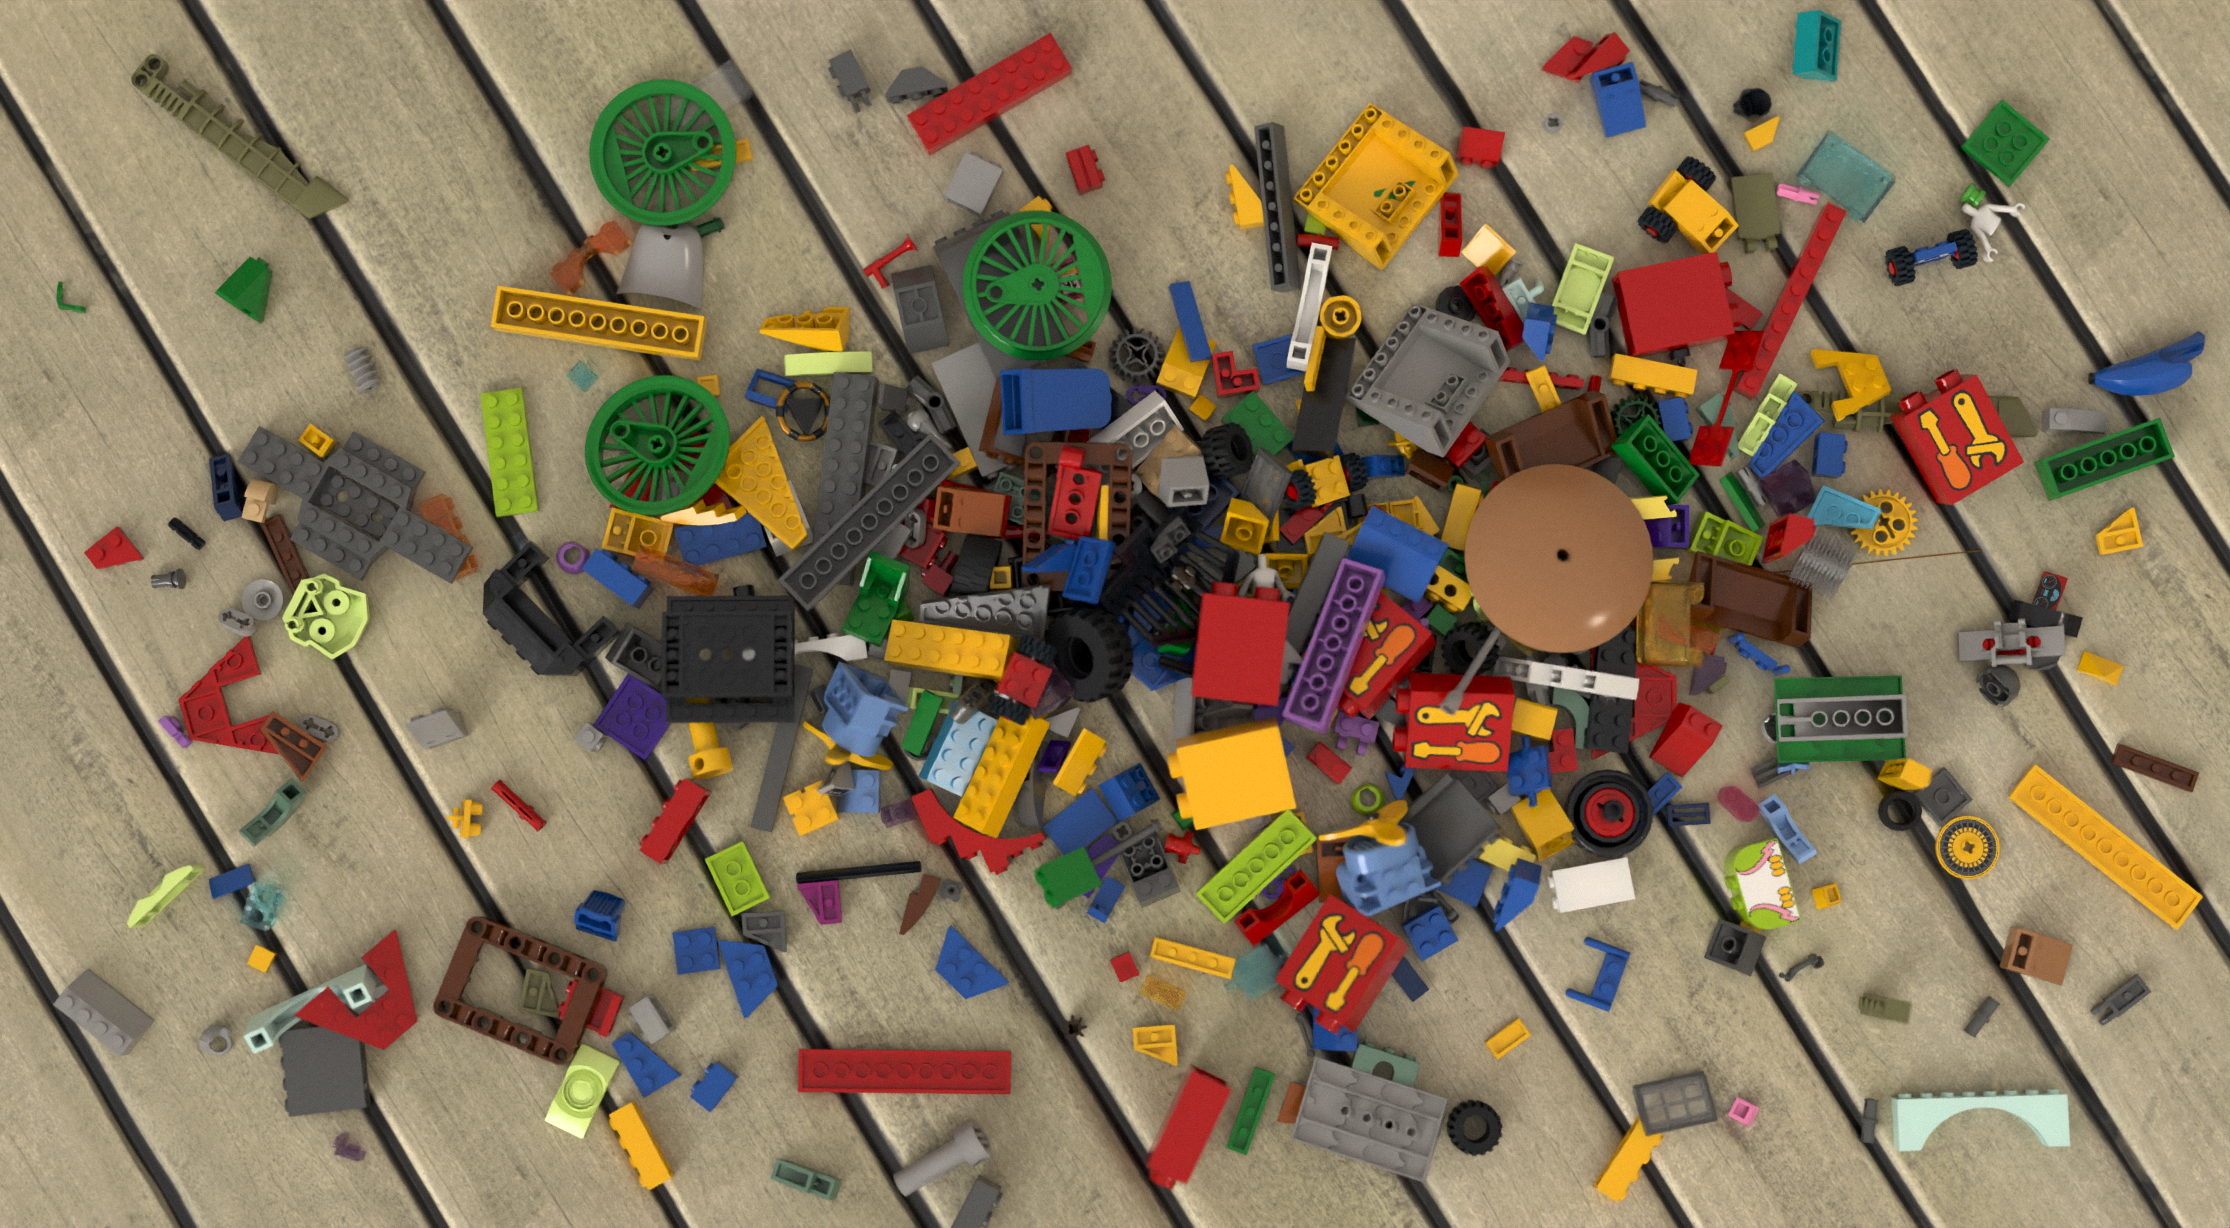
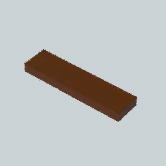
M278 514L265 520L264 523H261V526L292 595H294L300 581L310 577L294 542L289 540L291 535L282 515Z
M2122 744L2116 745L2111 760L2113 765L2187 792H2193L2199 772Z

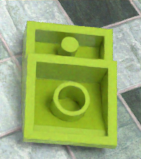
M1702 511L1699 513L1690 533L1689 547L1684 550L1694 555L1697 551L1752 566L1764 537L1729 520H1723L1707 511Z

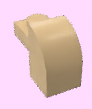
M252 479L245 491L244 497H246L241 518L264 523L269 504H275L279 485L268 481Z

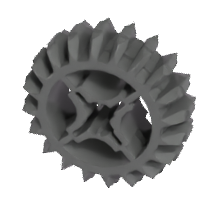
M1133 328V334L1131 335L1128 330H1125V338L1118 334L1117 337L1120 342L1116 340L1112 342L1117 348L1109 349L1110 353L1115 354L1109 356V361H1116L1111 364V369L1118 367L1119 369L1116 370L1115 375L1118 376L1123 373L1121 378L1123 381L1129 376L1130 384L1133 383L1134 378H1137V383L1141 384L1142 377H1144L1146 382H1149L1148 375L1150 374L1155 378L1156 373L1153 370L1160 372L1162 368L1157 364L1164 363V360L1159 357L1165 356V352L1158 351L1163 347V344H1155L1159 340L1157 336L1152 340L1150 339L1152 336L1151 331L1145 336L1144 328H1141L1140 334H1136L1137 330ZM1140 340L1146 344H1143L1141 347H1135L1129 342ZM1124 346L1129 353V357L1122 364L1119 354ZM1150 348L1154 352V361L1151 366L1144 357ZM1132 351L1136 354L1142 352L1140 358H1142V361L1138 358L1132 360ZM1139 365L1142 369L1144 368V371L1133 372L1127 368Z

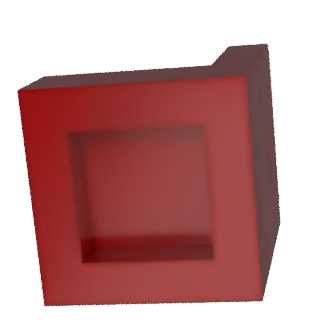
M1129 951L1110 959L1120 982L1139 976Z

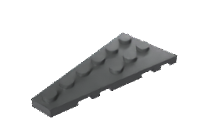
M1050 584L924 600L920 605L919 623L1011 635L1016 640H1020L1024 634L1044 642Z

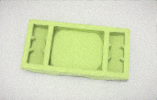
M1577 243L1574 244L1551 306H1555L1554 314H1557L1556 325L1586 335L1615 257Z
M188 865L165 875L163 882L154 888L146 898L138 900L127 925L130 928L145 927L191 884L206 867L204 865Z
M582 1043L568 1068L561 1087L553 1099L545 1121L584 1139L621 1061Z

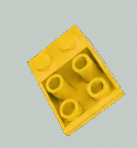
M1689 180L1662 209L1699 254L1715 252L1739 226L1729 212L1693 180Z

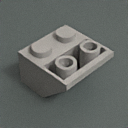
M1203 456L1164 457L1158 497L1167 507L1207 504L1209 481Z

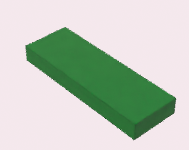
M1730 472L1719 479L1752 532L1763 527L1765 522L1733 473Z
M928 690L923 691L901 748L917 756L922 755L945 698Z

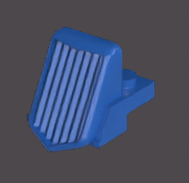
M597 890L591 891L585 901L580 903L575 910L574 923L576 924V929L616 942L619 936L621 913L625 907V900L610 893Z

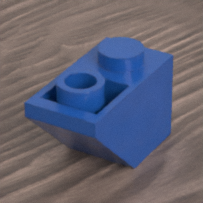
M1376 454L1360 458L1364 460L1363 466L1366 465L1367 467L1365 472H1368V476H1366L1368 479L1405 476V464L1401 455Z

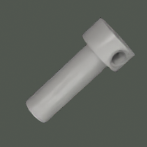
M971 1119L962 1126L953 1130L954 1139L893 1174L895 1183L904 1196H908L966 1161L972 1167H975L977 1164L993 1156L991 1145L975 1120Z

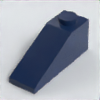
M230 453L210 458L215 510L224 522L242 517L243 500Z

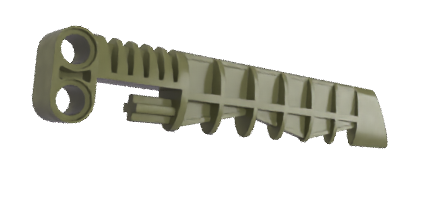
M148 55L133 73L131 82L134 87L147 97H153L154 102L159 101L161 107L166 106V111H172V116L178 115L180 122L307 218H314L348 202L344 195L318 176L308 183L297 170L301 163L298 161L293 165L282 153L280 147L276 148L261 141L262 133L252 137L239 131L244 120L241 118L232 125L222 114L225 105L220 104L216 107L207 96L205 90H198L184 79L183 82L178 84L179 87L177 89L191 100L187 102L161 82L168 73L169 66L159 55ZM156 62H160V67L153 70V65ZM143 78H147V83L140 86V81Z
M1808 390L1798 392L1800 395L1806 396L1807 403L1816 412H1833L1831 408L1833 401L1849 399L1847 392L1845 395L1842 392H1838L1837 395L1834 392L1827 394L1826 391H1823L1822 394H1819L1818 391ZM1890 393L1869 406L1866 405L1860 408L1852 416H1845L1843 420L1838 422L1835 416H1833V428L1853 429L1854 432H1859L1860 429L1876 426L1877 432L1881 433L1883 425L1893 423L1890 416L1902 410L1898 401L1908 394ZM1989 396L2010 436H2037L2032 421L2019 397Z

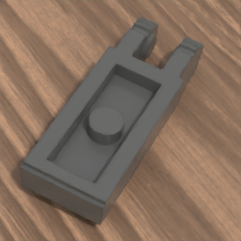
M2135 974L2106 996L2102 1002L2093 1007L2091 1013L2093 1015L2099 1014L2108 1007L2111 1012L2098 1021L2101 1025H2105L2115 1017L2121 1016L2151 993V991L2140 976Z

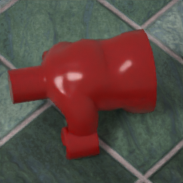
M1186 831L1183 837L1169 833L1164 852L1177 854L1179 857L1178 862L1186 864L1191 853L1200 854L1201 847L1193 845V832Z

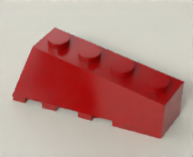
M1488 266L1478 267L1461 281L1460 285L1486 328L1499 332L1507 352L1524 342L1522 338L1524 325Z

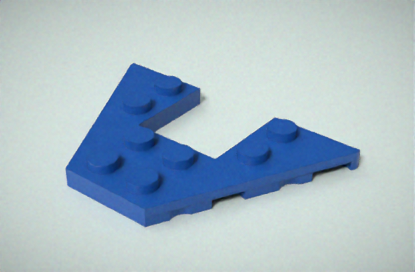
M1149 587L1146 588L1149 594L1165 610L1169 608ZM1138 596V602L1159 620L1160 616ZM1134 609L1132 610V615L1149 631L1152 626ZM1129 624L1127 635L1131 638V647L1134 651L1132 660L1134 666L1130 672L1150 691L1188 677L1161 668L1157 663L1159 657L1163 655L1194 665L1196 641L1192 643V647L1187 653L1178 658L1177 656L1158 652V647L1151 646Z

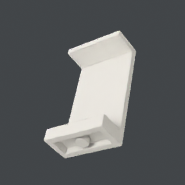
M1627 857L1566 869L1549 871L1550 876H1547L1548 886L1553 888L1554 896L1551 897L1553 909H1557L1558 913L1635 899Z

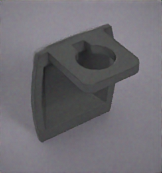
M1425 892L1406 900L1403 910V923L1436 905L1438 902L1437 894Z

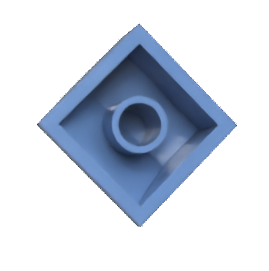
M851 770L855 789L842 796H838V812L880 813L881 771Z

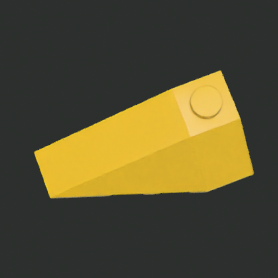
M825 307L823 312L811 313V310L804 311V314L794 317L791 314L768 317L764 319L759 331L764 335L821 351H844L849 340L850 307Z

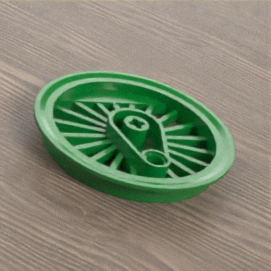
M667 79L650 80L629 87L618 94L599 115L590 140V166L598 189L617 211L643 224L671 226L699 217L721 198L734 172L736 142L727 116L708 94L693 85L681 81ZM666 96L664 132H661L653 100L654 97ZM672 96L683 98L684 100L673 128L669 132ZM648 99L656 133H653L637 108V103ZM689 101L700 106L684 128L677 132ZM631 107L650 136L648 138L622 117ZM705 111L713 119V121L699 130L689 131ZM618 120L644 140V144L617 134L614 126ZM717 126L721 137L713 139L707 131ZM708 139V146L700 148L701 140ZM618 140L639 147L642 151L621 150ZM722 143L723 155H708L715 151L714 149L717 144ZM663 150H666L667 152L665 154V158H662L661 156L663 154ZM622 155L642 156V158L624 162ZM699 160L722 161L719 173L694 163ZM644 164L627 175L625 168ZM685 168H694L716 177V180L712 187L708 188ZM648 170L631 190L629 181ZM680 171L707 192L700 200L697 201L679 174ZM654 173L641 208L635 206L633 198ZM674 174L693 203L684 209H681L673 179ZM659 176H661L658 212L647 211L646 209ZM666 176L669 179L676 211L664 212Z
M1040 210L1024 211L1007 216L996 222L976 241L964 268L963 297L967 312L974 326L994 347L1006 354L1021 359L1049 360L1064 356L1078 349L1100 327L1108 311L1111 299V272L1100 244L1082 225L1071 218L1054 212ZM1043 224L1038 264H1036L1029 225ZM1048 225L1061 229V232L1044 265L1043 258ZM1021 226L1025 227L1031 265H1029L1012 233V229ZM1006 232L1024 263V268L996 242ZM1065 232L1071 234L1074 244L1050 268L1049 265ZM993 245L1018 271H1014L985 257L984 255L988 248ZM1075 249L1077 261L1055 273L1054 270ZM982 260L1009 273V275L996 277L977 273ZM1078 266L1079 275L1058 279V276ZM977 279L994 281L987 286L985 292L977 293ZM1036 279H1038L1039 283H1043L1040 291H1037L1035 287L1032 288V284L1035 283ZM1081 280L1082 288L1060 286L1059 283ZM993 287L1000 288L1002 291L1001 297L993 298L990 295V289ZM1058 290L1082 293L1085 305L1059 293ZM986 297L989 302L996 305L982 312L978 298ZM1055 297L1085 310L1087 322L1083 325ZM1051 301L1080 328L1070 338L1050 304ZM1006 304L1015 305L995 327L985 317ZM1044 305L1047 306L1064 341L1051 345ZM1020 306H1025L1010 339L998 332L1000 327ZM1033 306L1028 344L1016 343L1014 339L1029 307ZM1037 306L1040 307L1046 346L1042 347L1032 346Z
M672 375L642 378L615 392L606 400L594 416L585 442V461L589 476L603 497L625 511L642 515H659L682 509L704 495L721 474L730 447L729 424L724 410L717 399L698 383ZM666 395L662 423L660 425L655 396ZM673 395L683 396L668 426ZM649 398L653 424L648 423L638 405V402ZM692 399L698 402V405L677 426L689 400ZM631 406H634L642 422H633L623 413ZM704 408L708 410L710 416L683 431ZM714 422L715 426L711 433L686 439ZM626 431L625 435L620 436L622 432ZM609 433L618 444L605 443ZM707 441L704 448L685 447ZM604 450L629 452V454L603 460ZM682 453L700 454V456L697 460L689 456L683 455ZM679 459L695 465L692 472L680 463ZM634 460L611 475L606 476L604 467ZM674 465L678 466L689 476L685 486L673 467ZM639 467L618 490L610 484ZM667 469H670L682 491L679 496L672 498ZM662 470L666 500L656 501L660 472ZM654 471L649 502L639 501ZM645 472L633 497L630 498L623 495Z

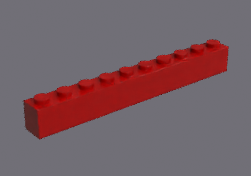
M1829 202L1822 207L1762 329L1766 333L1754 370H1742L1733 388L1734 392L1750 400L1757 396L1847 211Z

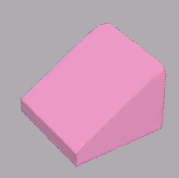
M1736 1097L1728 1116L1751 1127L1759 1107Z

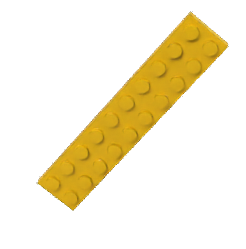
M2032 764L2008 795L2011 801L2173 929H2179L2203 898L2201 894L2036 764Z

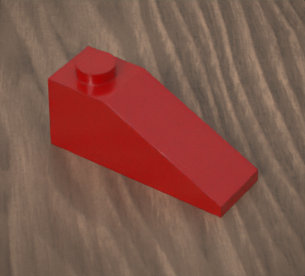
M1615 32L1604 35L1565 77L1569 80L1611 66H1619L1626 60L1625 56L1630 50Z
M1444 193L1440 198L1438 256L1459 257L1462 245L1461 193Z

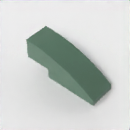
M779 1158L776 1160L770 1178L827 1200H836L842 1182L840 1178Z

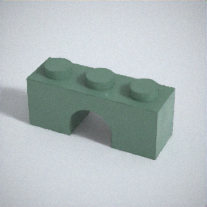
M1363 1040L1362 1044L1357 1042V1051H1354L1350 1064L1352 1069L1372 1075L1375 1065L1381 1061H1386L1392 1066L1390 1080L1413 1088L1420 1065L1419 1062L1415 1061L1416 1057L1405 1053L1403 1057L1395 1055L1396 1050L1383 1047V1050L1375 1048L1376 1044Z

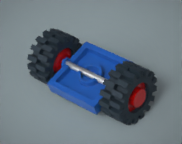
M1962 229L1949 233L1947 241L1937 243L1929 249L1925 246L1910 253L1907 247L1901 246L1887 250L1885 253V265H1887L1886 269L1889 272L1888 276L1891 278V282L1894 283V286L1914 282V274H1916L1914 268L1916 266L1941 260L1948 256H1951L1950 260L1953 261L1956 269L1976 265L1978 253L1976 252L1977 247H1975L1976 242L1973 240V235L1970 234L1969 230Z

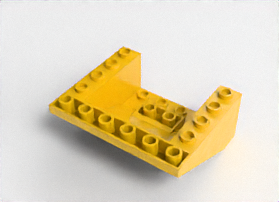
M1369 103L1296 193L1293 200L1365 260L1383 270L1459 176L1450 152L1372 103ZM1409 181H1416L1412 187L1405 184ZM1385 189L1380 197H1374L1375 191ZM1393 192L1396 199H1388V197Z

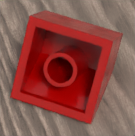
M1464 126L1458 137L1455 161H1460V164L1463 165L1481 164V167L1484 168L1497 166L1505 132Z

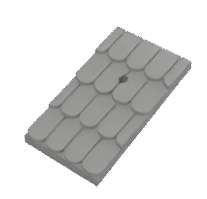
M1315 1057L1291 1140L1426 1183L1449 1100ZM1393 1123V1127L1389 1129V1125Z

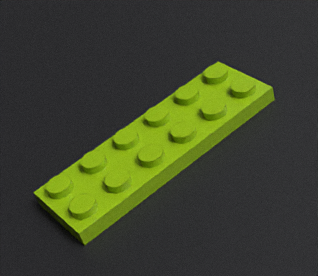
M523 388L480 393L496 517L539 512Z
M1290 809L1285 810L1198 889L1196 895L1225 924L1314 843L1317 837Z

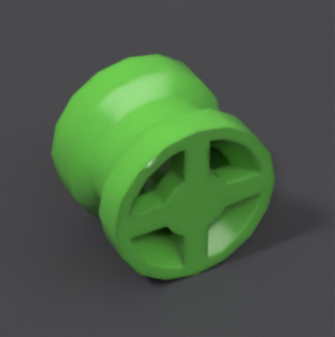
M1970 183L1959 200L1967 202L1975 208L1986 192L1978 190L1975 184Z

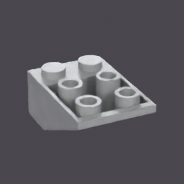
M438 708L431 711L432 715H418L410 718L411 722L406 723L407 729L421 747L426 750L468 736L461 712L453 711V709Z

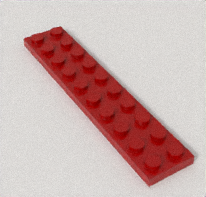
M799 1049L798 1092L1011 1094V1051Z

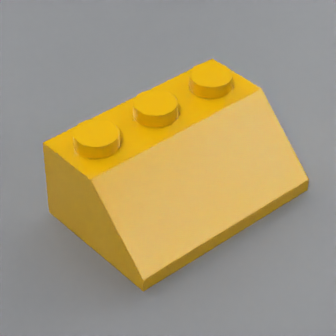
M1083 728L1052 784L1073 796H1076L1077 793L1081 795L1087 785L1084 782L1087 775L1092 776L1097 767L1094 762L1098 756L1102 758L1107 749V746H1105L1106 741Z

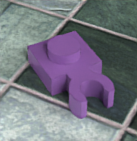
M164 715L158 720L182 748H188L193 743L184 734L185 731L181 728L182 723L175 716Z

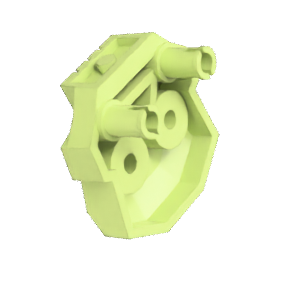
M325 573L314 578L301 580L282 617L290 640L305 647L312 645L332 660L357 646L370 620L367 593L345 587L341 580ZM336 598L340 600L338 607L333 604ZM313 603L318 612L307 613ZM320 627H324L326 629V633L324 635L320 634Z

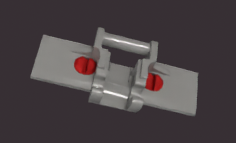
M2024 618L2018 619V623L2002 624L2001 620H1994L1995 630L1958 632L1960 662L1992 660V667H1997V665L2027 663V665H2032V657L2066 656L2064 626L2026 628V620ZM1997 655H2016V656H1998V657H1997Z

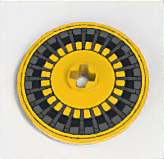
M1960 816L1948 821L1941 828L1936 838L1935 850L1939 863L1949 874L1961 879H1976L1987 874L1995 866L1999 857L2000 845L1996 832L1987 822L1973 816ZM1965 842L1972 845V848L1969 849L1970 853L1963 850L1966 846Z

